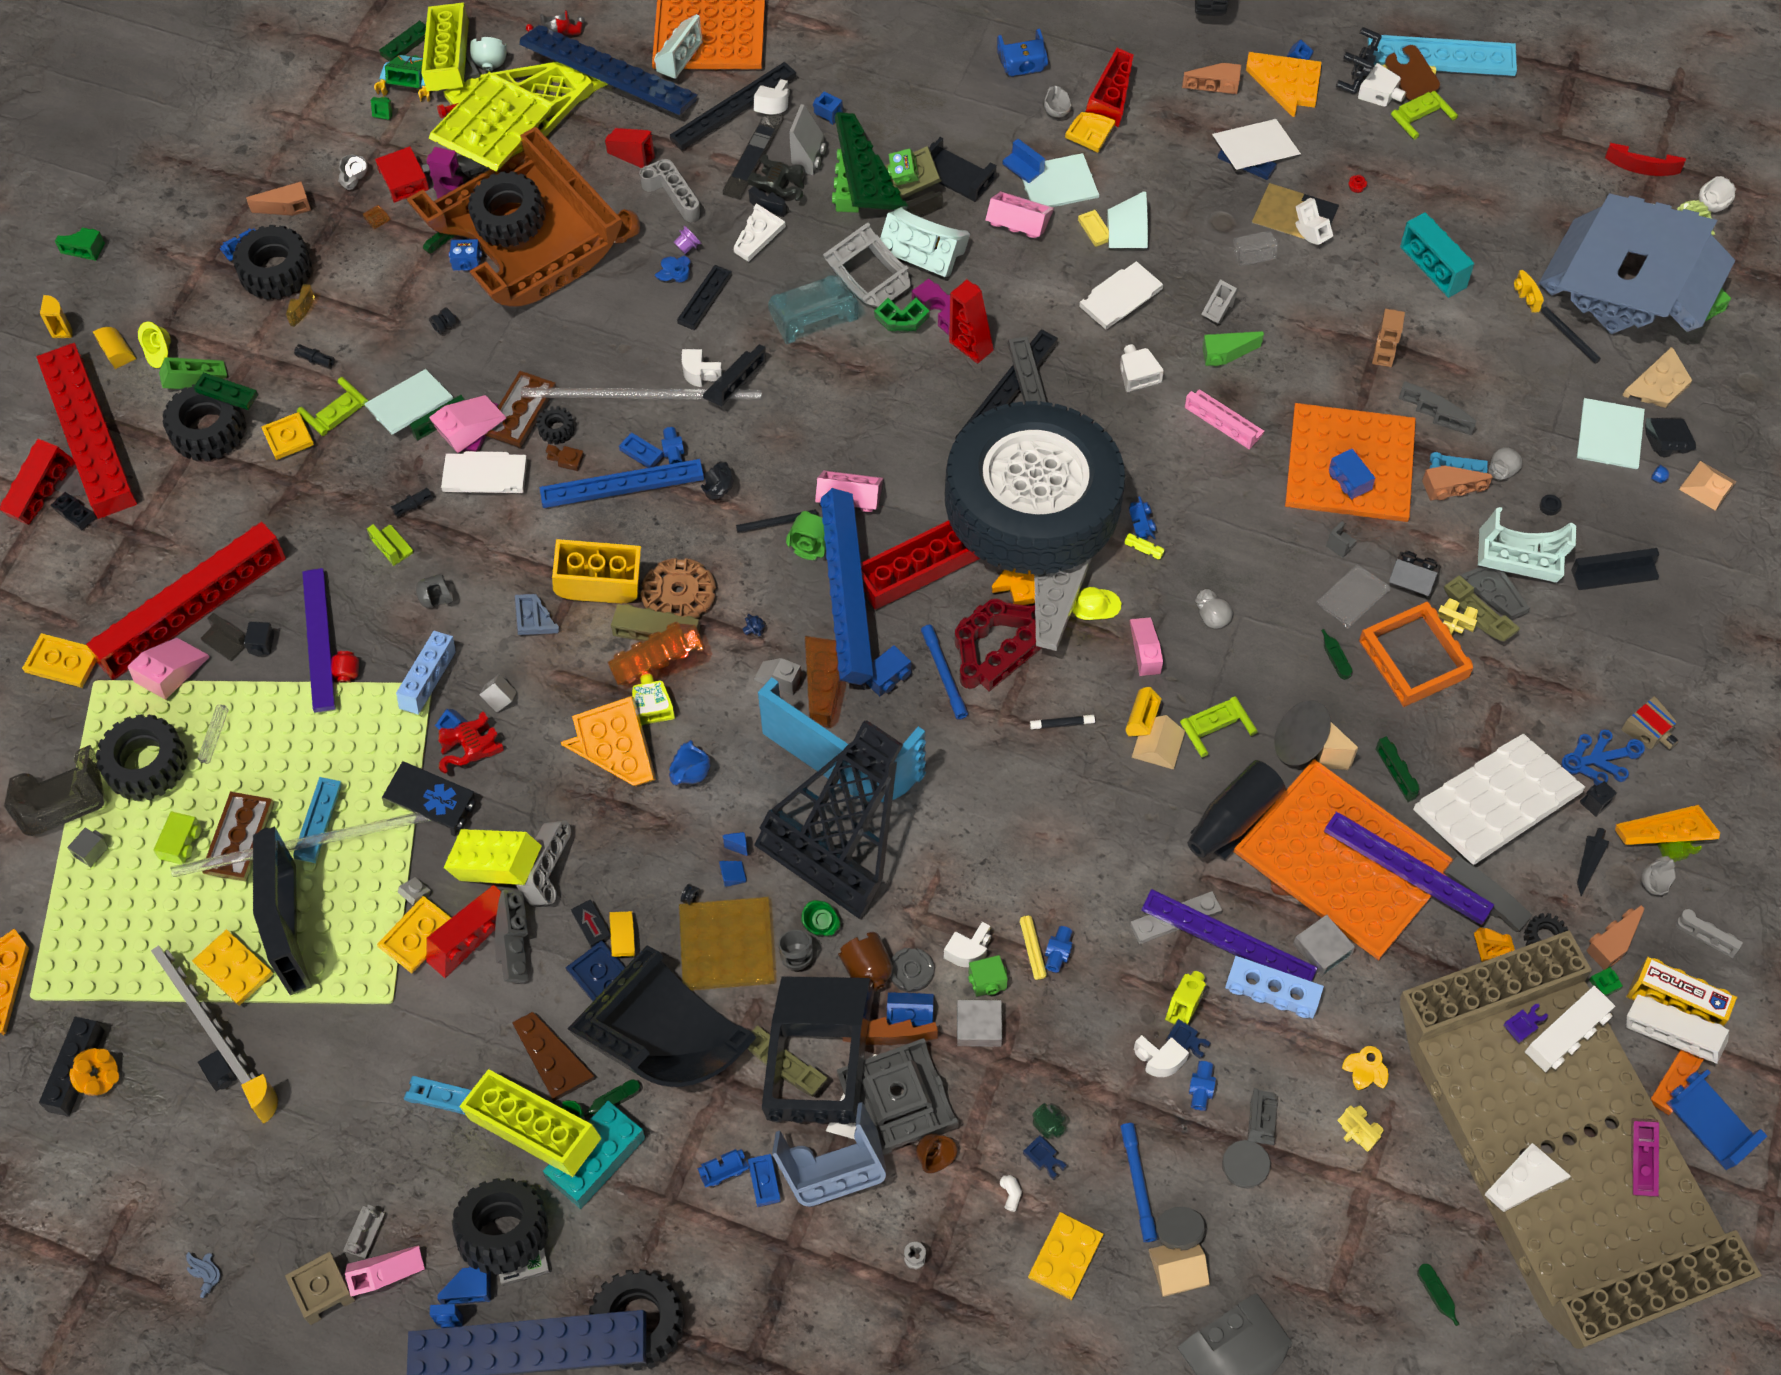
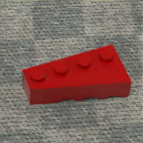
M1116 48L1089 97L1085 111L1115 120V126L1118 128L1123 115L1134 55L1120 48Z
M966 279L950 293L949 342L978 364L993 352L994 349L982 290L978 285Z

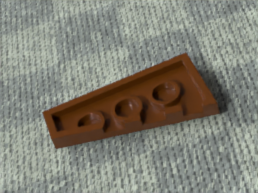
M534 1012L512 1022L553 1102L595 1080L594 1075Z

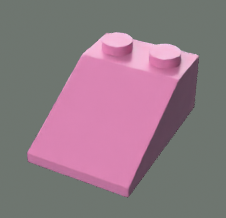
M486 395L446 405L429 417L440 435L457 453L506 419L505 415Z
M175 638L142 652L128 665V669L136 684L166 700L209 658V655L181 639Z

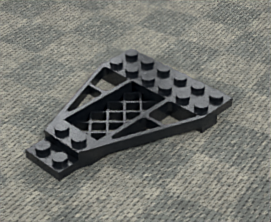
M868 720L863 721L854 740L842 752L767 812L759 828L761 832L754 846L858 919L864 916L883 881L897 766L895 759L903 744ZM835 765L819 796L808 790V787ZM852 767L855 780H846L845 768ZM859 770L868 777L861 778ZM870 779L873 792L865 794L862 781ZM856 783L858 796H850L848 784ZM842 786L845 799H836L835 787ZM800 793L815 803L804 826L782 810L785 805ZM873 795L869 804H867L866 796ZM884 797L880 837L878 838L868 830V825ZM860 798L863 811H854L853 799ZM846 801L849 814L841 816L838 803ZM832 805L834 818L827 819L825 806ZM863 814L859 823H857L856 815ZM850 817L852 830H844L842 818ZM836 820L839 833L831 834L828 822ZM822 823L825 836L819 837L816 834L815 825ZM853 833L848 842L846 834ZM840 836L843 848H835L832 837ZM862 836L878 846L875 875L852 859V855Z

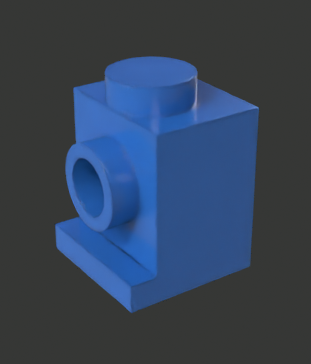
M823 92L813 102L814 114L829 120L832 125L835 123L836 113H843L842 100L829 93Z

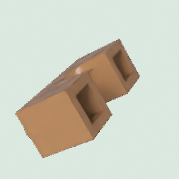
M1390 309L1384 310L1374 347L1372 364L1392 367L1396 346L1399 343L1403 329L1405 312Z

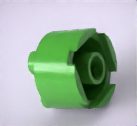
M802 511L795 519L786 537V543L789 548L792 546L795 549L794 553L799 557L816 560L817 557L822 558L824 556L826 544L824 541L825 534L822 518L807 511Z

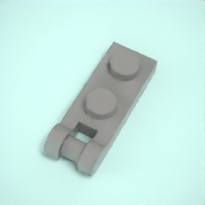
M1690 909L1684 910L1676 921L1678 929L1731 958L1735 956L1743 943L1734 935L1719 930L1714 924L1697 918L1695 912Z

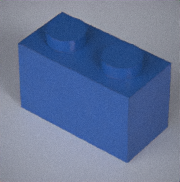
M1353 449L1347 450L1331 459L1329 473L1332 478L1338 481L1342 491L1348 494L1351 499L1372 490L1375 477Z
M893 645L872 662L873 677L865 683L879 697L885 692L889 693L895 687V684L909 677L911 674V661Z

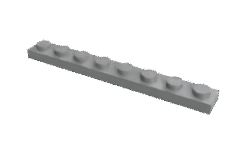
M159 945L152 949L151 952L240 1082L244 1084L256 1078L253 1072L249 1074L246 1071L245 1067L248 1064L241 1054L236 1056L233 1052V1049L236 1047L228 1036L224 1038L220 1033L224 1029L217 1019L211 1020L208 1015L211 1013V1010L206 1003L198 1001L196 997L200 994L192 983L187 985L184 980L187 978L185 972L180 966L178 968L174 966L172 962L176 959L168 949L164 951Z

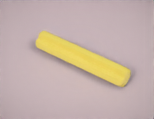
M1029 915L1020 918V925L1033 975L1036 980L1046 978V970L1033 920Z

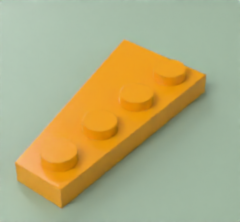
M1699 805L1616 824L1615 828L1616 833L1625 845L1719 839L1720 831Z

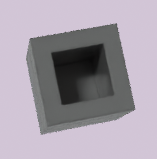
M85 827L67 848L76 859L91 868L107 850L108 846L104 842L105 837L97 830L92 832Z

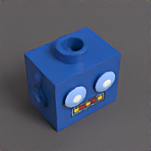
M478 239L451 240L449 258L453 271L472 270L480 265L482 251L480 250Z

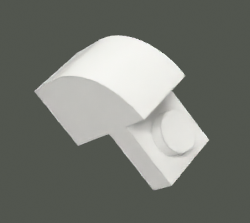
M781 79L775 89L760 86L754 95V111L765 114H779L787 110L790 90L787 88L788 81Z
M1309 198L1295 206L1299 221L1295 222L1296 227L1308 242L1319 245L1333 237L1330 221L1319 216L1315 199Z
M682 349L683 374L690 384L702 387V381H716L722 375L721 362H704L702 349Z
M982 922L972 939L955 931L944 949V959L960 967H969V962L985 959L987 955L986 946L992 937L990 935V925Z
M1142 1035L1135 1041V1054L1142 1061L1148 1062L1145 1071L1152 1076H1170L1177 1072L1188 1059L1189 1052L1173 1038H1170L1160 1050Z

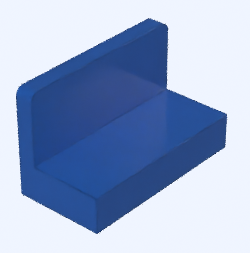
M1017 139L1013 142L1012 153L1003 160V165L1024 181L1030 183L1044 172L1045 158L1020 139Z
M889 992L887 999L888 1025L910 1019L914 1026L933 1023L934 994Z

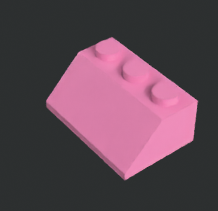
M1000 191L990 200L986 221L991 222L990 224L993 226L1009 227L1008 230L1012 232L1022 231L1029 237L1037 238V236L1040 237L1045 232L1054 208Z
M823 470L817 479L815 502H820L824 494L831 488L852 493L854 507H859L862 511L872 512L879 505L883 478Z

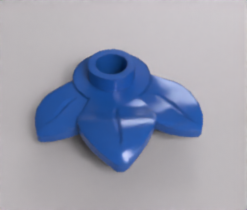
M671 256L663 258L661 260L663 269L657 272L655 277L662 281L675 279L676 282H683L687 280L690 273V259L686 256H681L678 259Z

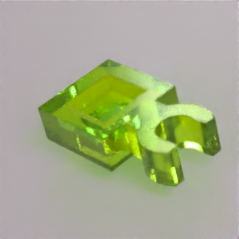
M1695 841L1662 842L1657 844L1662 856H1669L1674 862L1687 859L1689 853L1697 854L1702 849V846L1694 847L1691 845Z

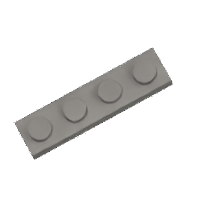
M1213 891L1182 902V904L1210 917L1222 913V909ZM1147 915L1130 922L1132 931L1139 944L1179 930V928L1152 915Z

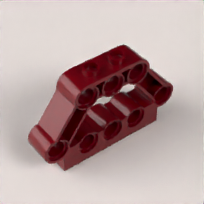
M995 598L989 600L983 606L979 605L972 615L968 618H963L955 629L954 643L955 647L959 650L961 665L959 680L963 687L972 689L981 684L990 692L1042 648L1036 646L1035 605L1026 606L1006 603ZM1001 625L1018 628L1015 637L1005 639L998 651L989 652L986 655L985 661L981 665L977 664L974 641L978 638L987 637L990 628L993 626Z

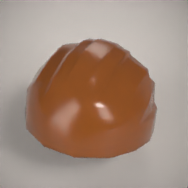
M623 209L619 212L618 216L622 219V225L614 244L624 243L627 239L640 232V221L635 212L628 209Z

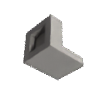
M498 674L484 685L479 695L495 712H499L512 702L516 690Z

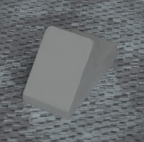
M1220 279L1201 315L1220 324L1228 308L1233 307L1238 289Z

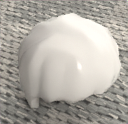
M1718 176L1702 186L1698 198L1700 202H1703L1708 207V211L1713 213L1720 212L1732 204L1736 188L1729 179Z

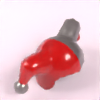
M567 10L555 17H545L543 14H540L541 26H545L549 30L561 33L564 36L581 34L582 24L585 22L584 17L579 16L577 24H571ZM526 25V31L529 32L533 29V25Z

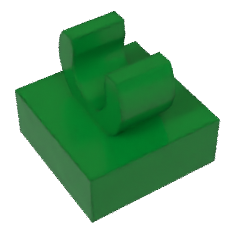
M373 97L371 99L372 117L391 119L392 107L391 100L388 97Z
M1611 967L1591 976L1589 979L1591 984L1606 997L1621 990L1623 987L1618 975Z

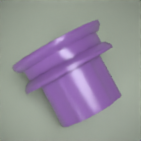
M683 226L684 229L679 230L681 235L674 243L686 254L692 247L697 249V245L702 243L687 227Z

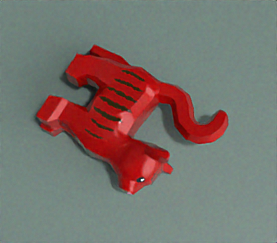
M481 712L479 718L474 721L463 722L455 728H441L439 730L438 742L442 746V755L457 743L461 744L465 752L462 758L453 755L442 758L438 764L441 772L448 773V763L462 766L470 761H477L504 751L502 743L494 741L498 733L494 727H489L488 717L485 712ZM489 729L486 735H480V733Z

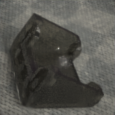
M91 745L79 749L74 755L76 768L40 783L29 773L18 774L9 779L4 807L25 835H39L102 808L105 794L101 774L96 764L98 760L96 759L95 751Z

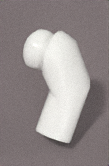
M1005 1175L1000 1179V1186L1006 1189L1009 1194L1005 1208L1015 1212L1022 1195V1190L1014 1176Z

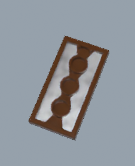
M519 371L498 406V409L505 415L506 419L485 433V436L521 448L535 425L537 417H539L540 412L543 411L556 389V383Z
M230 791L201 869L203 874L240 881L247 880L253 864V834L266 827L274 805L272 799Z

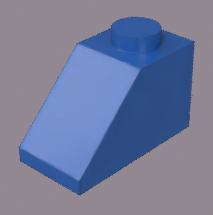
M470 1266L469 1268H462L440 1291L438 1301L440 1304L490 1302L491 1272L489 1271V1274L480 1272L479 1267L477 1269H473Z

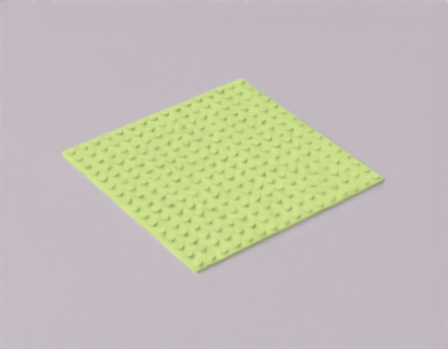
M96 680L92 686L30 997L33 1000L186 1002L151 952L152 949L159 945L164 951L168 949L176 959L172 963L176 968L180 966L185 972L187 978L184 980L187 985L192 983L200 994L196 997L199 1002H234L192 962L196 956L227 929L273 972V975L244 1002L391 1004L395 996L398 962L378 948L377 943L405 914L406 899L398 893V888L409 881L417 814L395 804L392 809L383 806L382 796L402 761L418 768H423L431 695L418 715L399 709L396 692L402 683L334 682L336 709L314 713L312 708L311 682L185 681L165 700L136 684L133 680ZM144 714L145 717L149 714L155 715L157 718L167 720L168 724L175 728L185 745L187 766L185 770H182L184 775L180 781L176 780L175 787L172 789L168 788L162 796L158 794L154 796V799L147 800L142 798V801H134L132 797L131 799L123 798L111 789L97 767L96 751L100 750L98 744L101 739L104 740L105 732L114 728L112 725L115 723L123 722L124 718L129 716L135 718L136 715ZM144 746L135 750L127 758L124 768L140 769L149 765L157 757L160 747ZM319 777L341 781L342 786L316 863L294 859L293 853ZM230 791L270 798L274 801L265 828L276 827L296 864L297 943L312 988L291 996L267 959L253 915V864L246 881L207 875L201 871ZM171 811L196 817L201 825V834L195 842L191 843L193 851L184 865L160 860L153 851ZM85 827L92 832L94 830L100 832L105 837L104 842L108 846L107 850L91 868L76 859L67 848Z

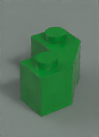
M887 298L874 310V317L888 331H916L930 317V311L917 298L910 302L903 310H900Z

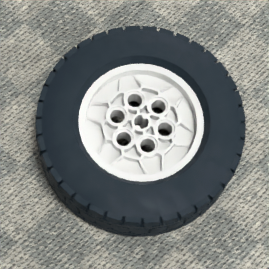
M1022 401L1010 403V407L1008 404L996 407V410L994 408L988 410L983 415L981 414L973 419L972 422L962 429L949 453L945 479V507L949 523L962 543L964 542L965 547L985 561L987 559L989 564L996 567L1001 564V569L1013 572L1015 568L1016 573L1028 574V570L1031 571V574H1044L1045 570L1046 574L1059 572V568L1061 571L1073 568V565L1076 567L1086 562V559L1089 560L1107 544L1115 531L1120 517L1125 487V470L1121 453L1115 441L1113 442L1112 437L1097 422L1093 423V419L1085 414L1081 416V412L1072 408L1067 410L1066 406L1056 403L1053 407V403L1040 401V405H1038V401H1025V405H1023Z

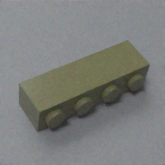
M617 604L611 623L613 636L689 651L695 650L701 631L699 619H695L692 616L683 617L671 612H657L650 608L642 609L630 604Z

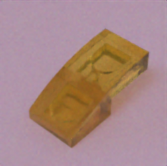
M303 284L299 299L290 300L286 316L292 327H295L305 317L312 306L315 296L311 285Z

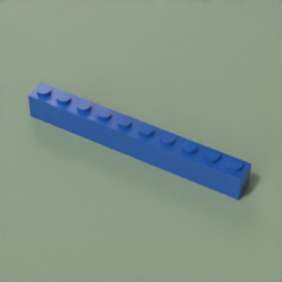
M831 488L821 497L820 504L823 515L822 522L825 534L824 541L826 544L838 670L841 681L862 685L873 677L853 494Z

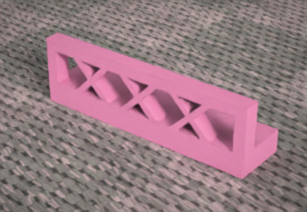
M1200 389L1196 393L1191 391L1186 396L1185 408L1249 450L1264 434V430Z

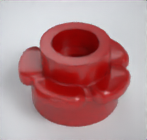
M1361 175L1350 177L1348 182L1350 190L1355 193L1362 192L1367 186V181Z

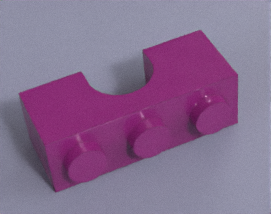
M434 147L432 153L427 157V164L429 165L430 176L433 180L434 190L438 199L460 187L464 182L462 177L454 175L459 166L456 151Z
M927 279L912 290V301L917 298L929 311L933 309L941 310L938 313V327L949 335L950 295L946 294L937 283Z

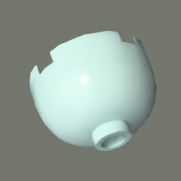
M482 37L481 41L476 42V39L471 41V58L483 70L492 71L501 66L506 59L507 44L503 45L502 40Z

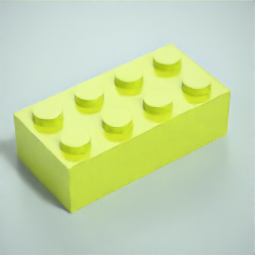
M461 829L443 868L459 881L525 885L542 845L527 832Z

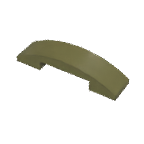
M1460 575L1444 586L1448 596L1459 602L1458 608L1463 614L1467 606L1478 610L1476 626L1488 635L1504 642L1520 630L1506 615L1500 617L1473 593L1474 587Z
M756 1026L752 1031L756 1039L750 1044L748 1050L767 1065L770 1035L759 1026ZM784 1049L781 1078L813 1097L828 1078L811 1065L807 1066Z

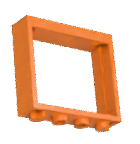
M1428 601L1362 630L1359 642L1403 707L1469 678L1473 670L1471 659L1465 656L1459 642L1454 640L1448 626L1442 623L1436 609L1431 607ZM1423 617L1457 668L1411 689L1377 637Z

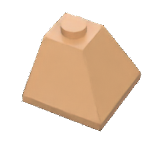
M1700 461L1679 490L1716 511L1737 481Z

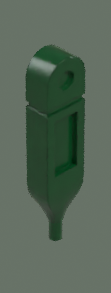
M438 232L424 243L423 249L431 254L455 235Z
M1322 629L1324 649L1341 679H1349L1352 674V667L1348 663L1338 641L1330 637L1325 629Z
M635 1079L628 1080L623 1085L598 1097L589 1110L584 1113L585 1117L596 1114L607 1101L617 1107L629 1100V1098L631 1099L640 1092L639 1082Z
M1422 1264L1417 1270V1275L1424 1284L1423 1286L1439 1312L1450 1318L1455 1326L1460 1325L1455 1316L1454 1302L1433 1267L1429 1264Z

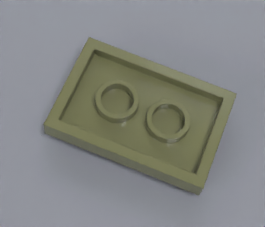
M928 146L913 152L916 156L918 181L897 186L891 176L890 180L894 187H898L901 199L941 182Z

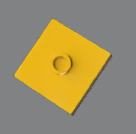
M299 412L261 426L276 460L314 445Z

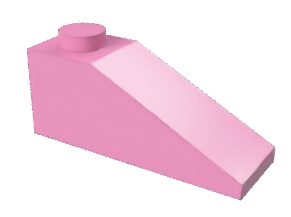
M1151 617L1130 619L1139 676L1161 674L1163 659L1160 643Z

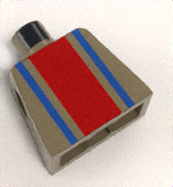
M1655 696L1629 717L1621 729L1632 738L1640 740L1649 749H1653L1660 742L1668 749H1672L1679 741L1671 734L1677 724L1676 720Z

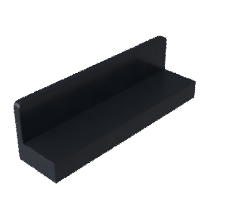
M759 344L751 353L745 351L703 394V398L722 407L766 362V347Z
M1657 548L1577 558L1571 571L1578 590L1653 581L1659 579L1655 563L1660 554Z

